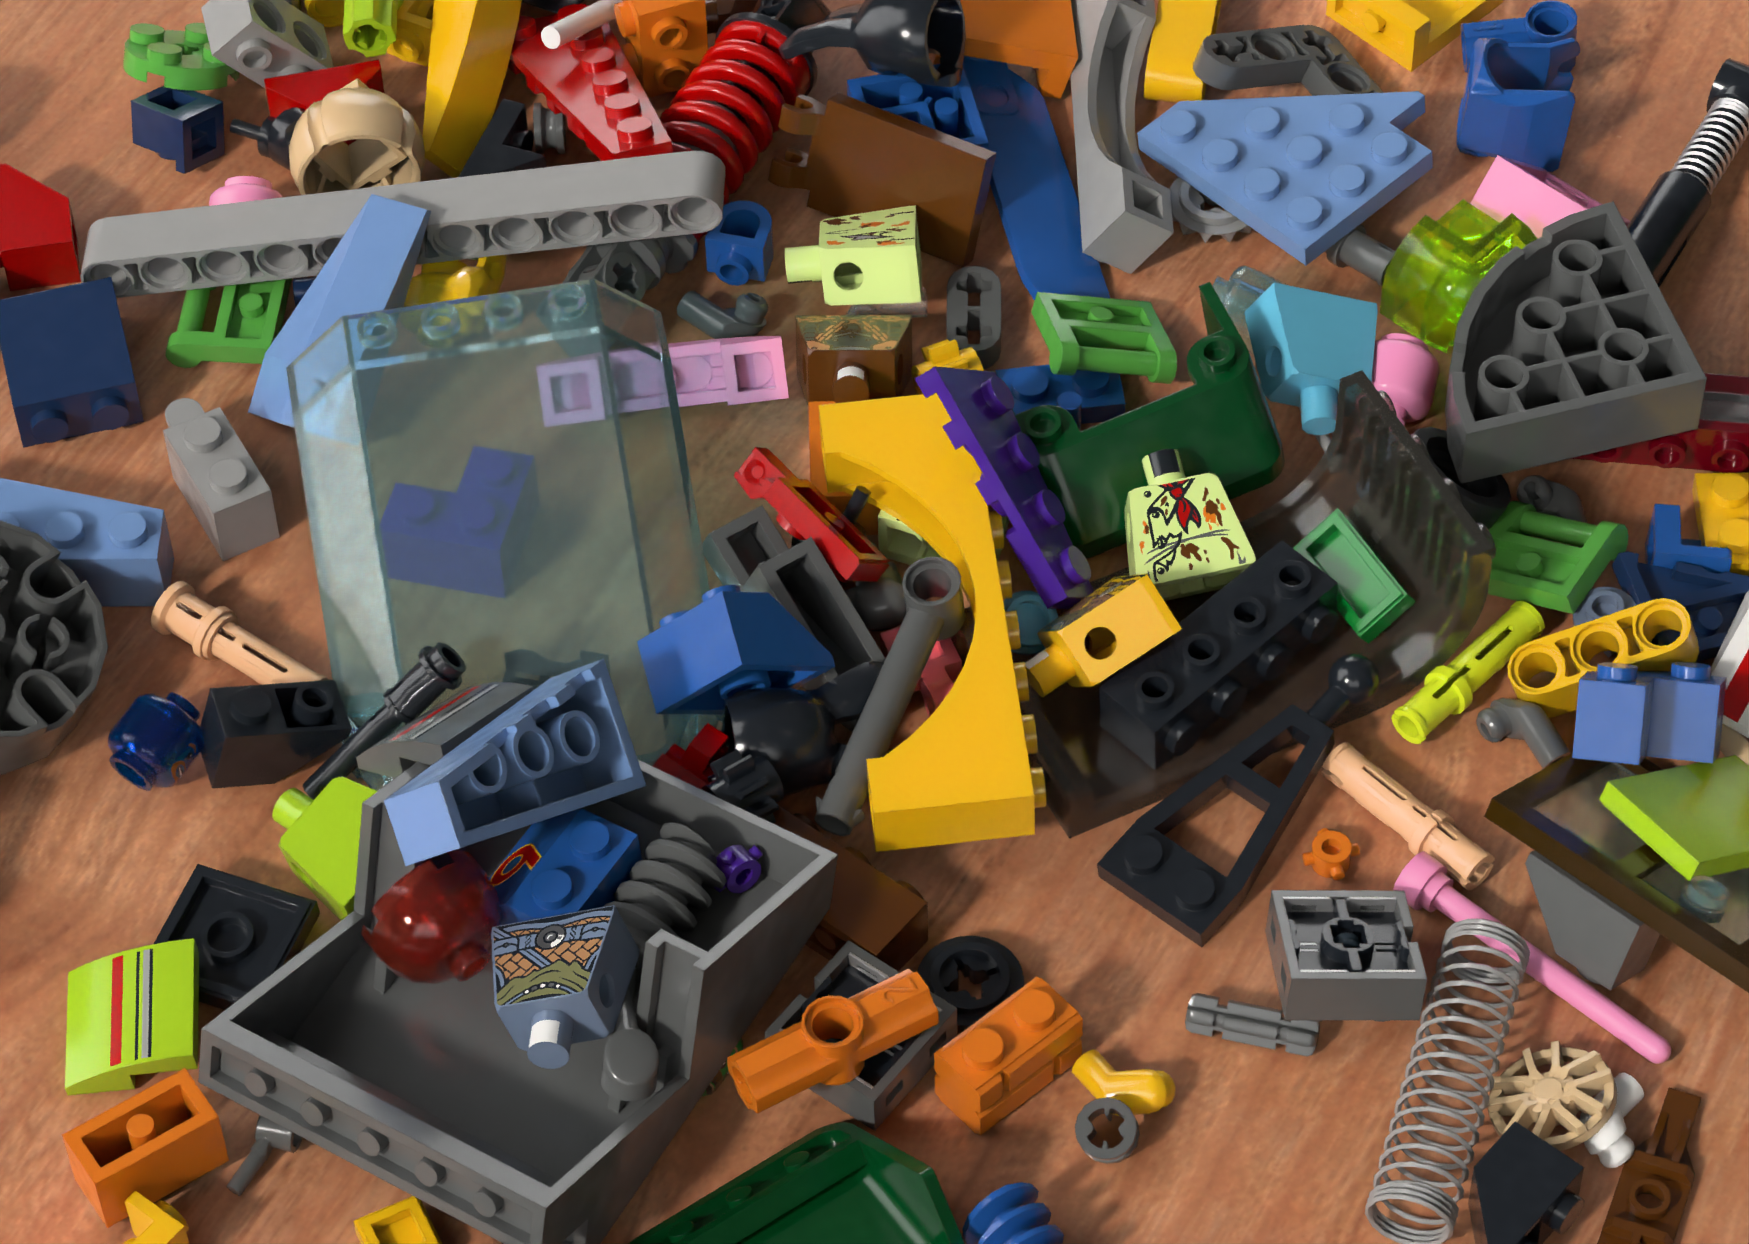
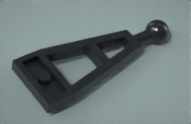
M1348 654L1337 659L1328 673L1329 688L1307 712L1294 704L1290 705L1139 817L1097 863L1098 876L1194 943L1203 947L1245 900L1335 745L1334 730L1329 728V726L1348 705L1364 704L1377 693L1380 675L1376 665L1369 658L1360 654ZM1292 738L1305 746L1280 788L1251 770ZM1226 788L1265 813L1227 877L1165 836L1166 833Z

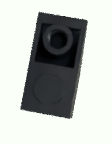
M335 680L210 688L197 742L212 789L277 783L347 739L352 728Z
M1515 1121L1473 1168L1468 1206L1475 1244H1543L1553 1231L1564 1234L1575 1222L1584 1205V1199L1579 1196L1584 1167Z

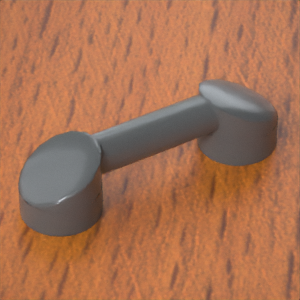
M637 965L628 986L614 1031L604 1047L601 1086L603 1090L611 1097L622 1101L646 1099L654 1093L657 1087L659 1064L657 1046L648 1034L639 1029L632 1002L635 994Z

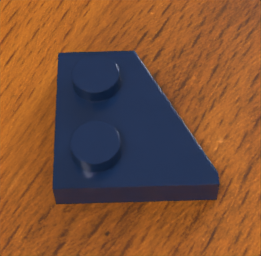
M1628 551L1618 553L1612 568L1622 591L1629 594L1636 605L1661 598L1675 600L1683 605L1690 615L1698 639L1699 653L1696 662L1716 658L1744 596L1749 590V576L1731 572L1711 573L1702 566L1676 562L1673 569L1639 563L1638 553ZM1664 630L1656 634L1651 643L1659 646L1669 645L1676 641L1681 633L1675 630Z

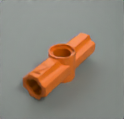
M908 968L849 998L828 995L816 999L805 1009L802 1014V1021L727 1057L728 1071L735 1083L737 1093L749 1110L753 1109L758 1114L818 1083L842 1085L851 1082L859 1076L866 1059L939 1023L938 1009L934 1004L929 987L917 971L913 973ZM835 1038L842 1039L843 1041L831 1043L824 1040Z

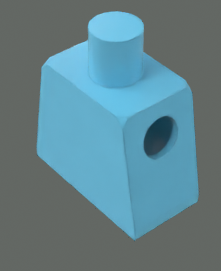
M1273 283L1245 311V320L1263 392L1272 402L1300 407L1302 430L1305 433L1311 435L1332 433L1339 428L1338 413L1345 412L1369 389L1372 382L1378 314L1377 303Z

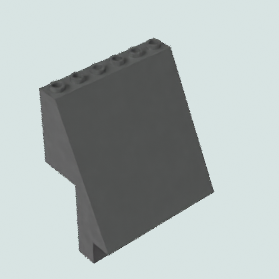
M640 760L638 762L646 783L645 787L582 807V809L638 834L642 860H645L644 852L650 842L660 839L659 831L664 823L670 822L685 825L699 834L715 851L716 857L727 847L737 844L744 846L747 850L755 845L763 854L757 860L761 865L760 877L748 890L741 893H732L725 888L719 893L714 889L701 885L709 894L712 903L707 911L686 906L697 921L692 931H683L672 926V930L679 937L660 929L645 942L643 966L641 969L636 970L635 994L632 1002L639 1029L648 1034L657 1046L659 1053L657 1087L654 1093L646 1099L622 1101L608 1095L601 1086L604 1047L612 1033L603 1039L571 1044L569 1061L560 1068H541L528 1059L527 1051L517 1047L496 1011L494 1004L492 941L459 925L458 916L531 825L405 866L384 800L431 766L416 762L362 803L354 911L201 1028L198 1082L503 1244H601L725 1063L727 1057H729L830 909L838 854Z

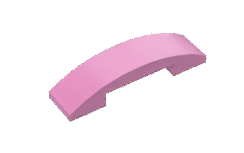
M781 336L735 337L653 345L570 358L537 365L536 367L544 428L606 421V416L726 401L729 406L789 398Z

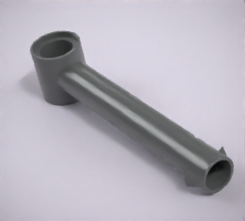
M922 558L911 564L904 573L902 584L907 613L835 770V776L830 781L823 799L816 796L817 812L814 817L815 822L829 833L839 836L850 835L853 828L865 819V814L861 809L868 795L866 759L880 758L886 755L936 641L954 636L964 624L965 607L961 576L957 567L944 558ZM931 597H942L940 600L926 601V599Z

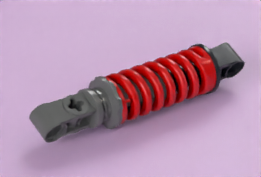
M762 0L761 6L756 13L742 12L728 17L717 31L715 44L706 51L699 66L694 68L687 78L685 86L678 90L670 106L659 117L672 141L673 153L705 151L721 159L725 165L723 206L729 203V195L736 193L743 183L744 174L751 172L758 161V154L767 149L773 140V133L781 129L778 125L782 105L787 103L795 107L796 97L798 95L807 96L816 84L818 71L812 54L814 51L790 59H783L779 52V46L793 31L820 22L828 14L832 13L822 0ZM707 232L586 246L587 249L577 263L569 270L567 277L557 291L538 311V322L569 359L604 353L614 342L617 331L635 305L643 298L645 291L657 286L665 272L671 274L684 270L688 261L693 260L699 241Z

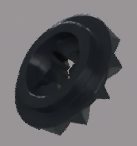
M960 936L941 942L924 956L917 970L932 993L957 1008V1026L962 1031L966 1030L1024 986L1023 971L1015 955L1002 944L980 936ZM958 970H961L965 978L968 977L973 984L981 983V999L971 997L967 990L958 991Z

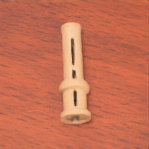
M177 581L170 585L162 593L152 611L151 625L155 631L162 635H170L171 633L192 645L193 653L204 661L221 659L261 685L328 680L326 676L319 675L278 648L271 646L240 627L239 619L232 610L225 606L217 608L211 606L195 596L194 588L184 581Z

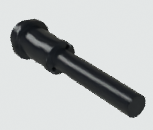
M438 642L434 647H423L418 655L420 661L392 688L387 689L383 693L385 704L303 783V789L306 794L315 799L332 779L342 776L346 778L358 767L356 759L358 755L391 735L403 722L408 724L418 718L446 689H457L462 684L461 675L466 671V665L460 655L449 645Z

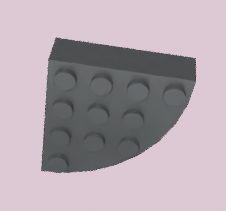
M1614 201L1570 214L1544 227L1542 237L1529 243L1523 249L1515 246L1495 263L1473 290L1457 324L1445 405L1447 444L1460 484L1698 429L1707 378Z

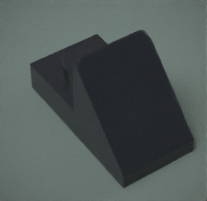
M507 99L502 100L458 177L547 167L546 158L543 155L531 152L534 135L532 130H528L525 104Z

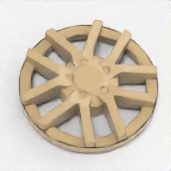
M1559 1041L1551 1042L1550 1049L1531 1053L1530 1047L1523 1050V1058L1509 1066L1500 1076H1493L1495 1079L1494 1088L1490 1092L1489 1106L1487 1108L1492 1125L1499 1137L1515 1121L1526 1129L1535 1122L1532 1133L1559 1151L1575 1147L1598 1133L1612 1116L1617 1103V1087L1612 1071L1602 1060L1600 1053L1594 1050L1587 1052L1577 1048L1561 1047ZM1552 1063L1551 1069L1548 1072L1540 1073L1536 1068ZM1526 1072L1529 1073L1528 1076H1522ZM1604 1090V1097L1601 1102L1591 1097ZM1581 1111L1592 1117L1583 1124L1575 1116ZM1501 1116L1513 1117L1508 1125H1506ZM1558 1125L1570 1131L1564 1135L1549 1137L1555 1126Z

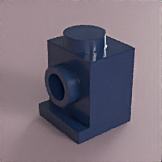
M164 86L131 100L133 143L156 152L161 158L176 160V171L186 174L225 155L223 101L197 91L165 88Z

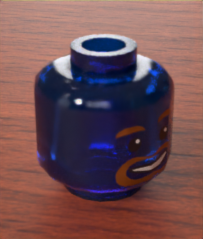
M170 692L166 698L155 694L138 696L109 733L108 746L112 752V756L109 759L111 766L128 782L146 791H151L154 786L161 788L174 786L199 756L204 747V734L196 722L200 718L199 711L184 697Z

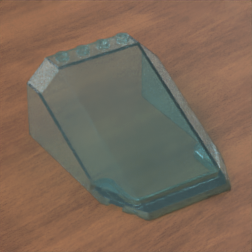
M596 279L346 315L338 319L286 367L332 678L336 681L352 728L349 737L343 740L342 744L385 704L383 693L387 689L392 688L420 661L418 657L419 651L425 646L434 647L438 642L449 645L460 655L466 665V671L461 675L462 684L457 689H446L422 714L455 693L470 686L483 683L508 682L530 685L536 689L551 677L604 659L638 760L653 766L661 754H666L674 743L686 751L690 742L707 722L715 728L719 721L722 722L723 715L656 714L637 641L660 628L659 621L662 618L675 612L691 610L703 602L702 595L710 590L672 363L660 311ZM403 722L394 732L407 724ZM358 767L352 772L357 779L362 777L368 786L376 791H379L395 779L361 770Z

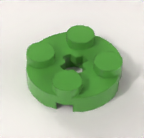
M147 23L135 24L130 27L129 39L125 42L123 68L128 75L137 80L147 83V72L165 76V88L201 91L226 87L228 75L235 81L239 78L240 73L212 56L205 23L187 24L185 31L164 30V28L158 25Z

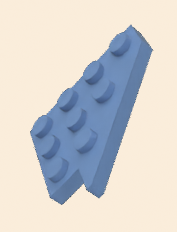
M1419 91L1179 101L1137 133L1139 150L1186 181L1196 190L1305 266L1433 168L1432 151L1401 131L1425 113V95Z

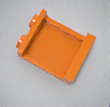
M960 0L965 16L966 41L964 56L1033 67L1036 72L1037 88L1042 96L1061 99L1078 60L1071 0ZM929 53L932 64H940V55Z

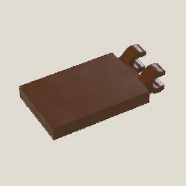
M837 93L829 98L827 105L805 95H798L796 97L795 107L787 103L782 105L778 127L792 134L812 135L809 155L803 151L788 148L784 160L774 157L771 161L768 181L784 188L810 190L807 207L833 217L916 205L920 250L960 267H964L973 261L996 152L841 93Z

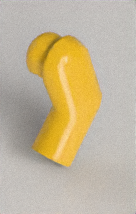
M1095 1049L1081 1055L1072 1067L1074 1076L1096 1099L1109 1097L1120 1100L1130 1108L1133 1115L1157 1112L1161 1108L1168 1106L1175 1097V1083L1166 1072L1152 1069L1116 1071Z

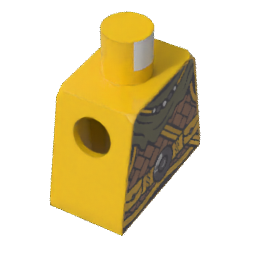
M1148 574L1114 577L1037 633L1046 649L1025 662L1028 682L1041 697H1045L1065 682H1068L1071 687H1092L1182 628ZM1086 635L1090 645L1088 653L1084 645Z

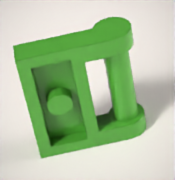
M292 278L224 286L214 332L202 331L210 292L216 289V287L186 290L177 331L172 333L168 339L165 353L167 360L182 368L195 367L201 361L262 364L266 351L282 329Z
M1037 292L1031 313L1050 351L1049 364L1053 374L1073 376L1077 370L1147 376L1151 383L1171 384L1174 380L1177 370L1176 351L1151 302Z
M1513 500L1509 502L1505 511L1485 534L1459 573L1465 588L1468 590L1515 601H1524L1532 605L1574 614L1609 562L1614 561L1618 553L1626 551L1629 537L1628 529L1623 524L1606 520L1595 525L1536 512L1534 505Z

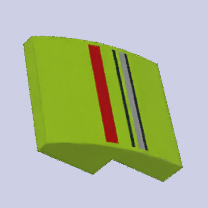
M194 938L168 941L121 951L94 960L68 972L65 1090L68 1096L135 1089V1075L180 1071L184 1068L186 1070L198 1069L199 951Z

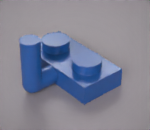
M1050 364L996 370V376L1006 383L1012 393L1015 415L1036 406L1055 405L1067 410L1081 431V424L1105 422L1125 413V398L1120 374L1077 370L1073 376L1055 375L1051 372Z

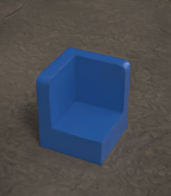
M1654 505L1645 542L1646 564L1673 569L1676 562L1702 566L1711 573L1719 574L1730 571L1732 564V551L1730 549L1701 546V540L1681 539L1680 505Z

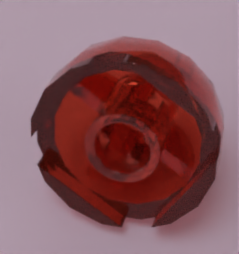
M461 850L447 852L455 863L448 864L440 869L431 860L420 864L398 880L372 908L371 912L377 918L378 923L373 928V931L363 925L361 934L379 960L396 976L418 984H439L450 981L453 978L462 982L477 975L490 961L491 955L488 951L492 946V927L500 926L502 920L500 900L488 875L470 852Z

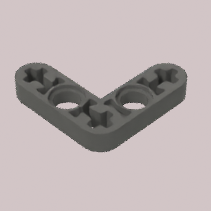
M1296 25L1212 34L1203 40L1193 62V70L1196 76L1204 83L1221 90H1238L1301 82L1312 96L1384 93L1335 36L1323 28L1313 25Z

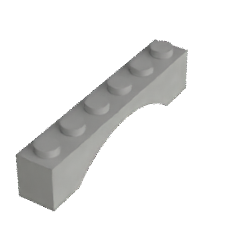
M1071 0L1078 50V60L1070 76L1082 253L1093 257L1099 262L1107 263L1132 274L1174 233L1170 189L1157 183L1146 171L1138 152L1135 135V101L1138 79L1145 50L1156 21L1154 0Z

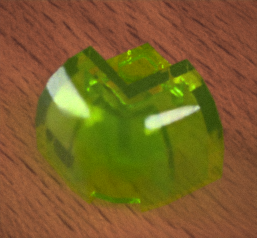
M1464 199L1437 221L1425 215L1406 235L1386 270L1381 293L1380 313L1416 338L1421 339L1427 345L1447 353L1449 346H1454L1458 321L1475 287L1506 253L1515 246L1523 249L1538 238L1513 213L1499 223Z

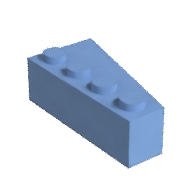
M0 478V520L37 533L61 553L58 559L74 571L80 583L85 580L88 582L102 607L155 606L162 593L171 585L174 554L164 510Z
M601 659L549 678L384 800L405 866L646 786L605 660Z

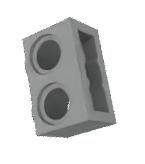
M209 0L201 7L212 56L264 88V79L334 67L324 25L285 0Z

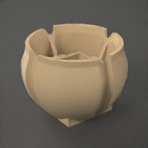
M357 78L340 90L328 93L323 100L312 103L301 115L295 125L289 144L290 172L301 195L421 182V174L425 166L424 141L417 123L407 110L399 106L398 102L387 94L368 88ZM351 139H358L349 146L345 142H343Z

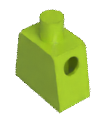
M343 776L332 779L315 799H312L297 788L288 789L279 797L272 813L273 820L287 829L281 837L278 846L292 872L340 920L354 911L362 803L377 792Z

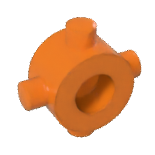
M1323 828L1317 832V836L1312 842L1311 852L1302 854V860L1305 866L1311 865L1318 875L1338 881L1345 877V873L1350 867L1351 857L1360 855V848L1357 842L1351 843L1349 838L1343 833Z

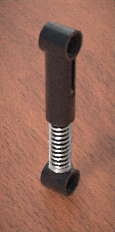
M1731 58L1726 59L1713 82L1707 101V115L1700 123L1698 129H1696L1673 168L1659 176L1627 226L1659 288L1706 215L1711 205V194L1749 134V65Z

